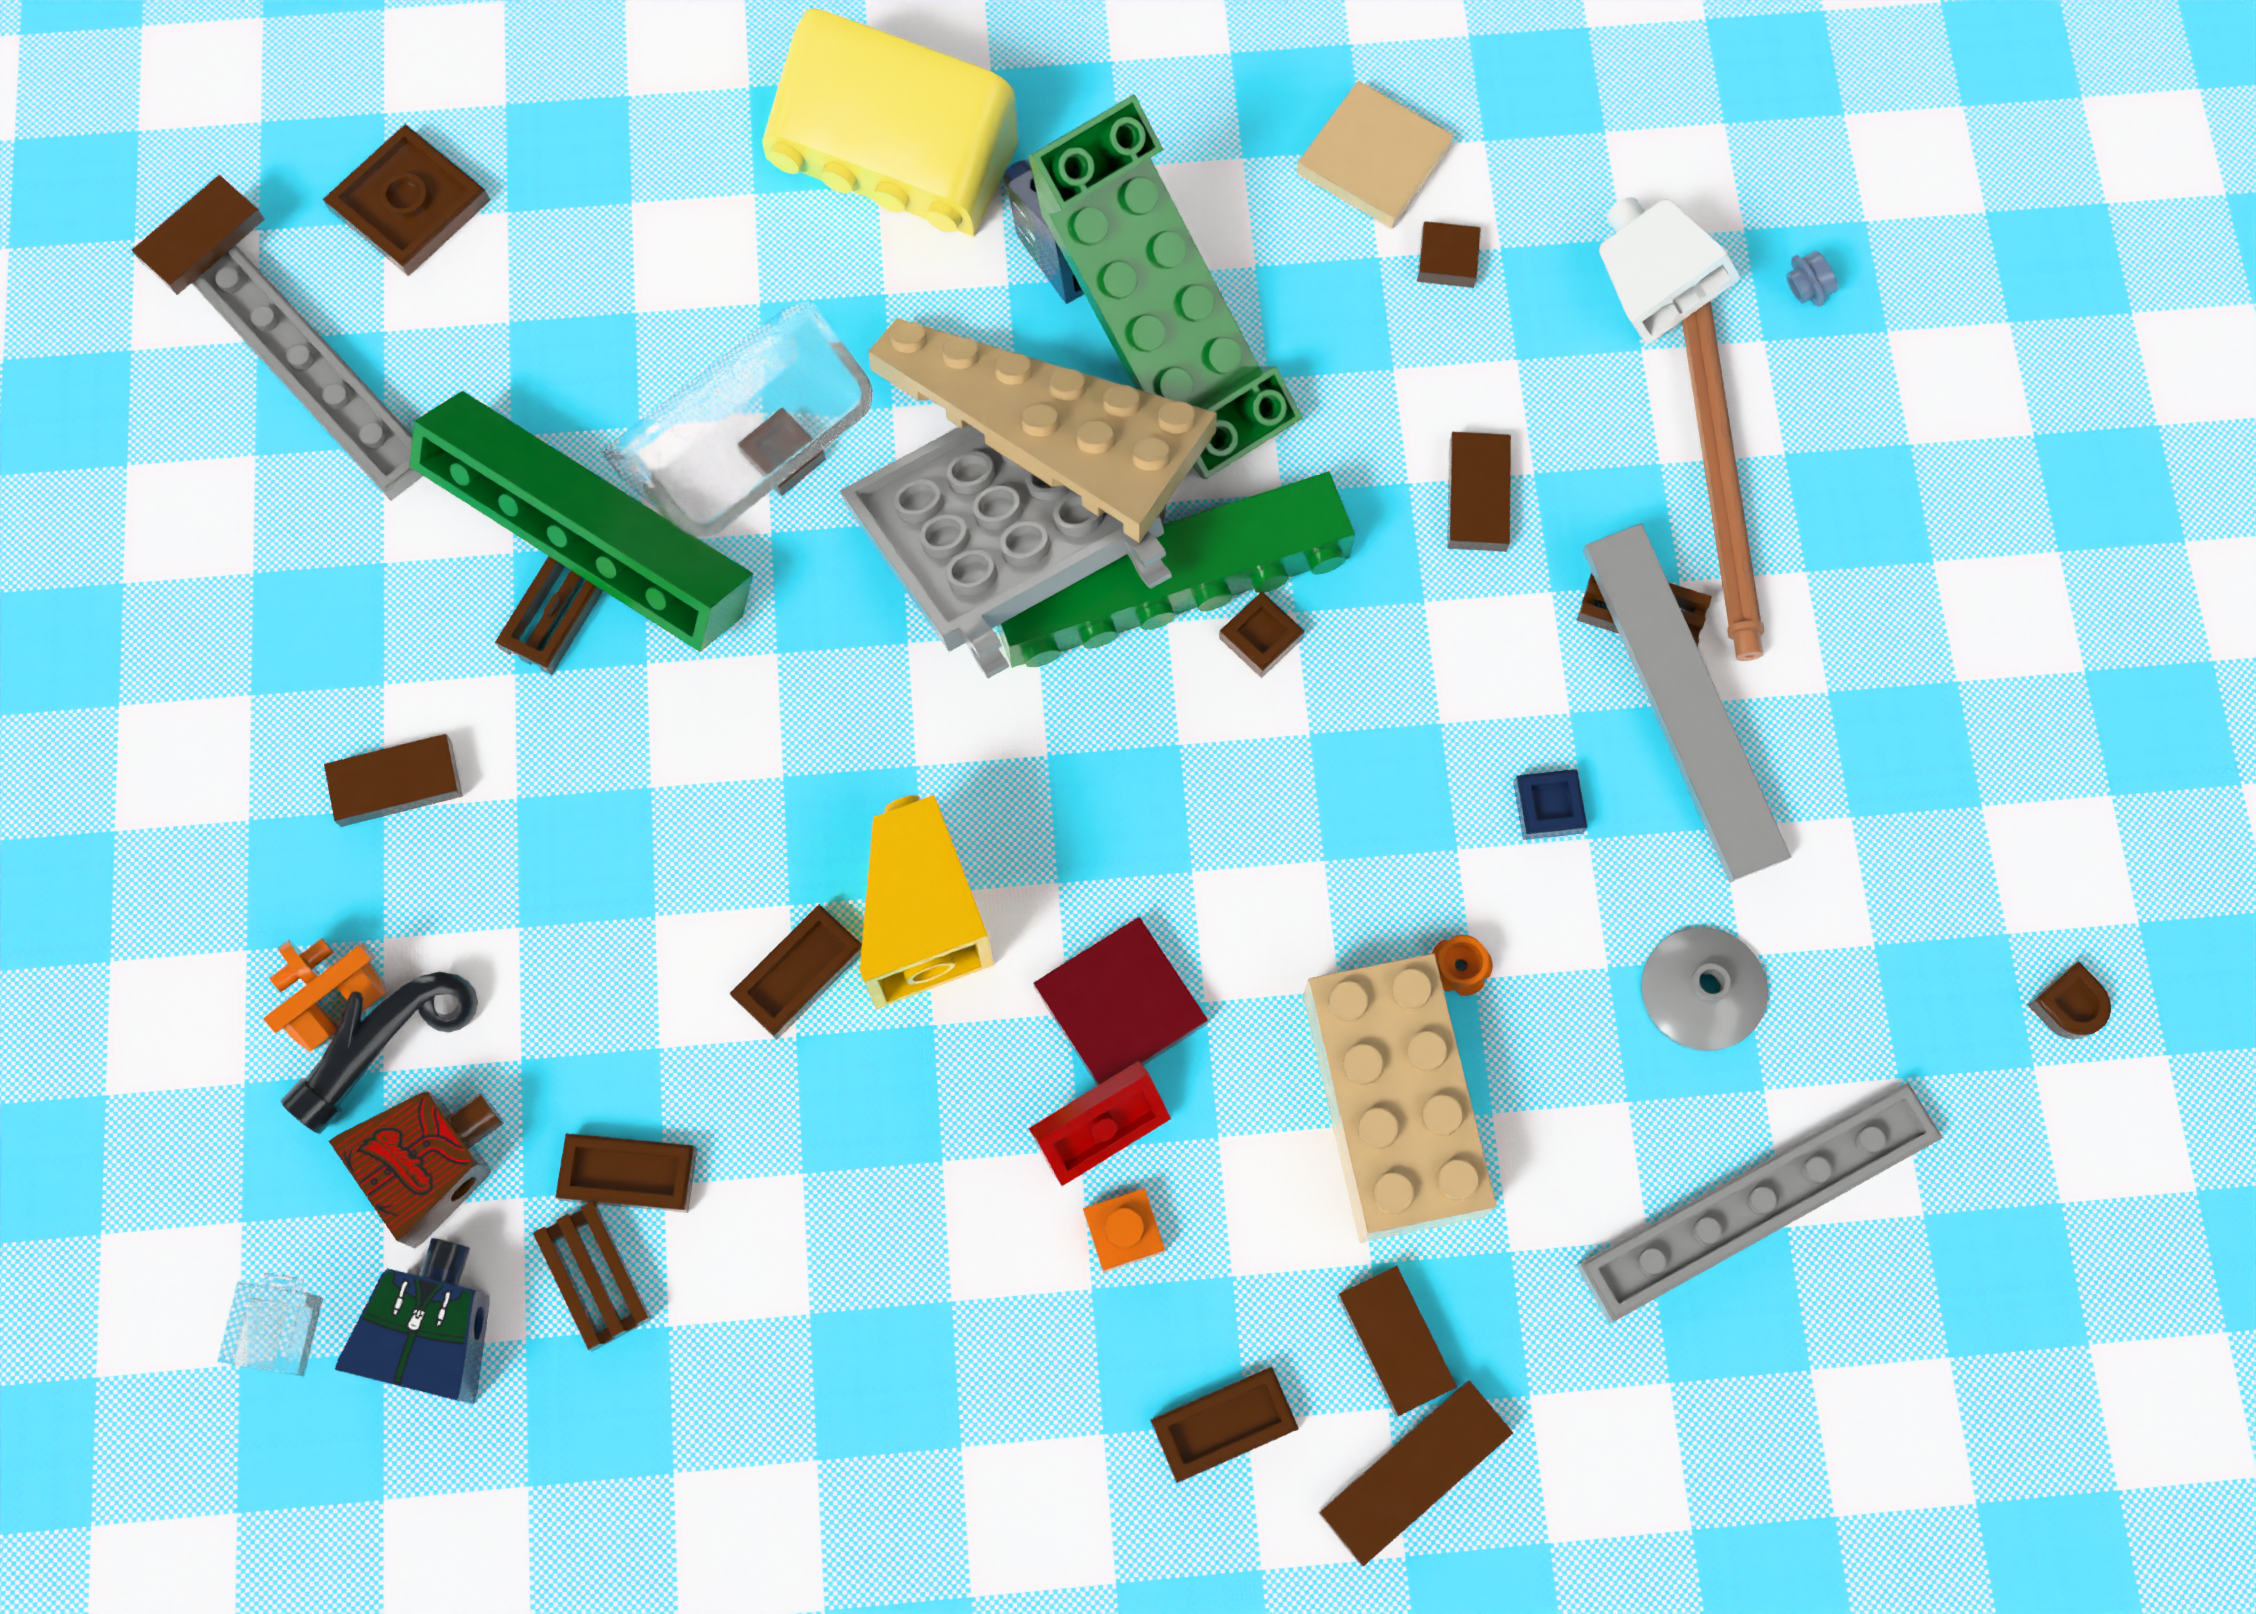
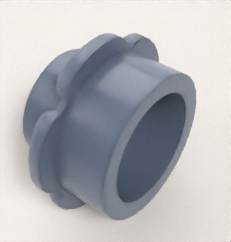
M1816 250L1803 258H1800L1798 255L1792 257L1791 265L1794 270L1786 274V280L1792 293L1801 304L1811 300L1815 306H1823L1825 298L1838 291L1835 275L1828 262Z

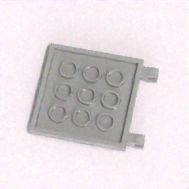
M967 425L963 429L957 427L840 490L847 509L948 652L966 644L987 679L1010 667L1008 661L999 650L1002 644L992 628L1126 554L1130 557L1143 582L1150 589L1172 577L1171 572L1161 560V558L1166 556L1165 550L1156 539L1164 534L1159 515L1142 541L1138 543L1123 533L1122 522L1106 512L1099 517L1082 506V497L1064 485L1051 487L986 445L985 435L971 425Z

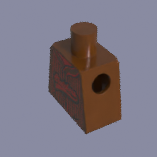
M427 1091L336 1135L329 1140V1143L396 1241L415 1249L488 1178L491 1170L474 1145L503 1125L504 1121L483 1093H479L451 1113L442 1100Z

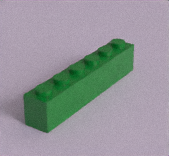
M463 390L414 421L410 468L697 651L702 652L743 617L754 573Z
M1330 471L1164 524V534L1156 539L1165 550L1166 556L1161 558V560L1171 572L1172 577L1151 589L1143 582L1130 557L1126 554L997 625L1011 668L1023 664L1030 668L1044 666L1056 660L1060 656V652L1081 645L1087 649L1102 647L1114 641L1118 637V633L1139 626L1143 630L1157 629L1170 623L1176 614L1197 607L1202 612L1215 610L1230 602L1234 595L1255 589L1257 593L1261 591L1263 593L1270 592L1287 583L1289 577L1311 571L1312 574L1320 575L1337 569L1345 562V559L1350 558L1355 532Z

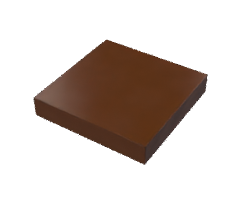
M404 124L322 200L330 212L409 277L490 201V198L482 186L409 126Z

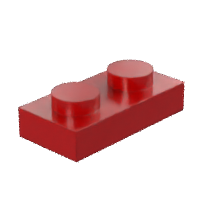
M1137 1061L1028 1129L1052 1174L1059 1184L1064 1186L1171 1120V1117L1149 1073Z

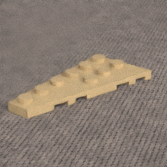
M896 318L868 351L871 371L916 400H932L946 409V419L961 429L971 425L985 435L986 445L1051 487L1064 485L1082 497V506L1098 517L1105 512L1123 523V533L1138 543L1142 541L1157 516L1166 506L1216 433V412Z

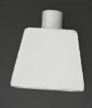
M1626 197L1615 203L1607 213L1606 219L1616 233L1602 242L1598 250L1627 317L1646 345L1652 343L1742 279L1725 249L1669 199L1660 200L1647 211H1644L1636 198Z

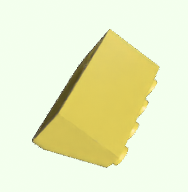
M812 8L804 12L793 33L762 144L766 160H769L775 167L786 173H804L822 180L828 187L837 192L850 193L852 191L875 200L877 204L888 211L895 213L905 211L927 219L931 225L945 232L959 231L974 237L1018 147L1016 96L1010 84L992 71L834 13Z

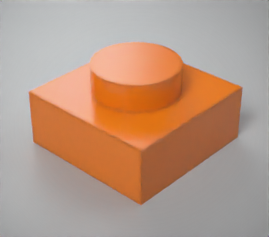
M1145 1188L1083 1208L1103 1274L1165 1253Z

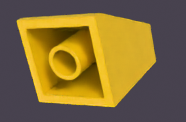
M919 795L899 798L885 806V813L873 817L860 973L876 1010L994 966L987 930L935 795L923 799Z

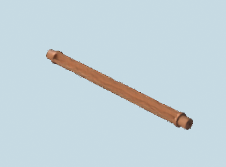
M1709 301L1682 321L1728 620V638L1734 642L1736 659L1738 661H1751L1764 655L1761 635L1765 629L1760 617L1711 301Z

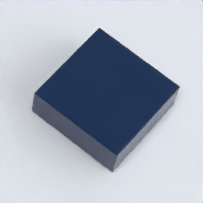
M1577 769L1517 775L1513 784L1523 840L1584 834L1588 827Z

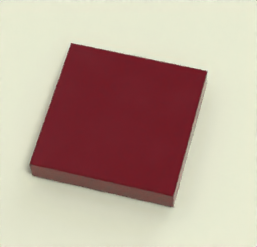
M1140 917L1132 920L1033 982V988L1097 1086L1137 1061L1144 1066L1208 1025L1207 1017Z

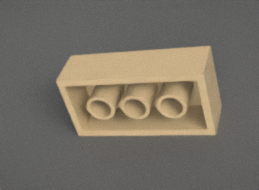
M1435 954L1308 978L1303 992V999L1359 1243L1485 1218L1497 1208Z

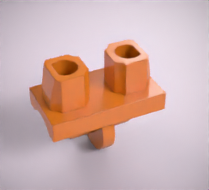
M321 938L302 952L291 940H287L278 947V950L288 964L269 977V979L281 993L300 978L306 986L265 1016L263 1020L275 1034L284 1029L294 1041L308 1052H311L336 1033L338 1029L317 1002L336 988L346 1000H348L352 992L358 991L364 998L363 1012L388 992L378 972L370 964L376 957L362 943L320 974L316 966L334 953L328 943Z

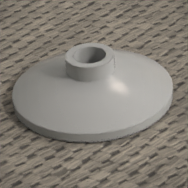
M1695 927L1684 929L1668 936L1651 952L1641 976L1642 1001L1653 1024L1668 1039L1692 1050L1719 1051L1740 1043L1758 1026L1767 1005V980L1759 960L1746 944L1733 935L1718 929ZM1702 974L1713 975L1720 984L1718 993L1710 994L1702 989L1699 981Z

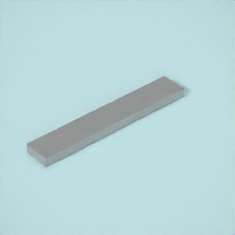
M236 245L191 283L390 502L423 476L409 467L413 435Z
M1642 523L1585 545L1583 554L1729 883L1792 858Z
M1907 1082L1576 1265V1268L1606 1320L1611 1324L1943 1139V1137Z

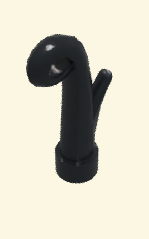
M445 972L422 975L399 988L362 1021L361 1014L364 998L360 992H352L348 997L338 1029L321 1060L306 1079L302 1077L280 1100L281 1104L299 1122L313 1132L321 1134L342 1111L339 1106L388 1042L417 1010L430 1027L440 1032L450 1033L458 1031L471 1022L477 1011L478 999L476 991L469 981L457 974ZM451 994L458 999L457 1007L452 1013L441 1014L435 1010L434 997Z

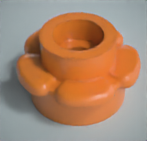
M1460 934L1450 940H1442L1432 951V954H1435L1443 990L1446 992L1454 990L1461 996L1473 995L1483 988V980L1489 978L1492 973L1493 962L1491 955L1483 944L1472 936ZM1458 960L1464 961L1467 965L1466 970H1457L1455 962Z

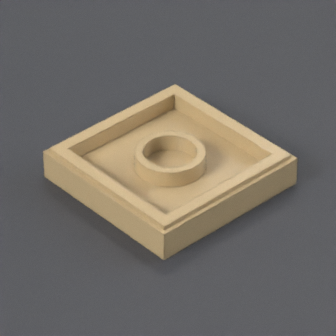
M1358 80L1297 163L1296 173L1393 229L1451 148L1454 135Z

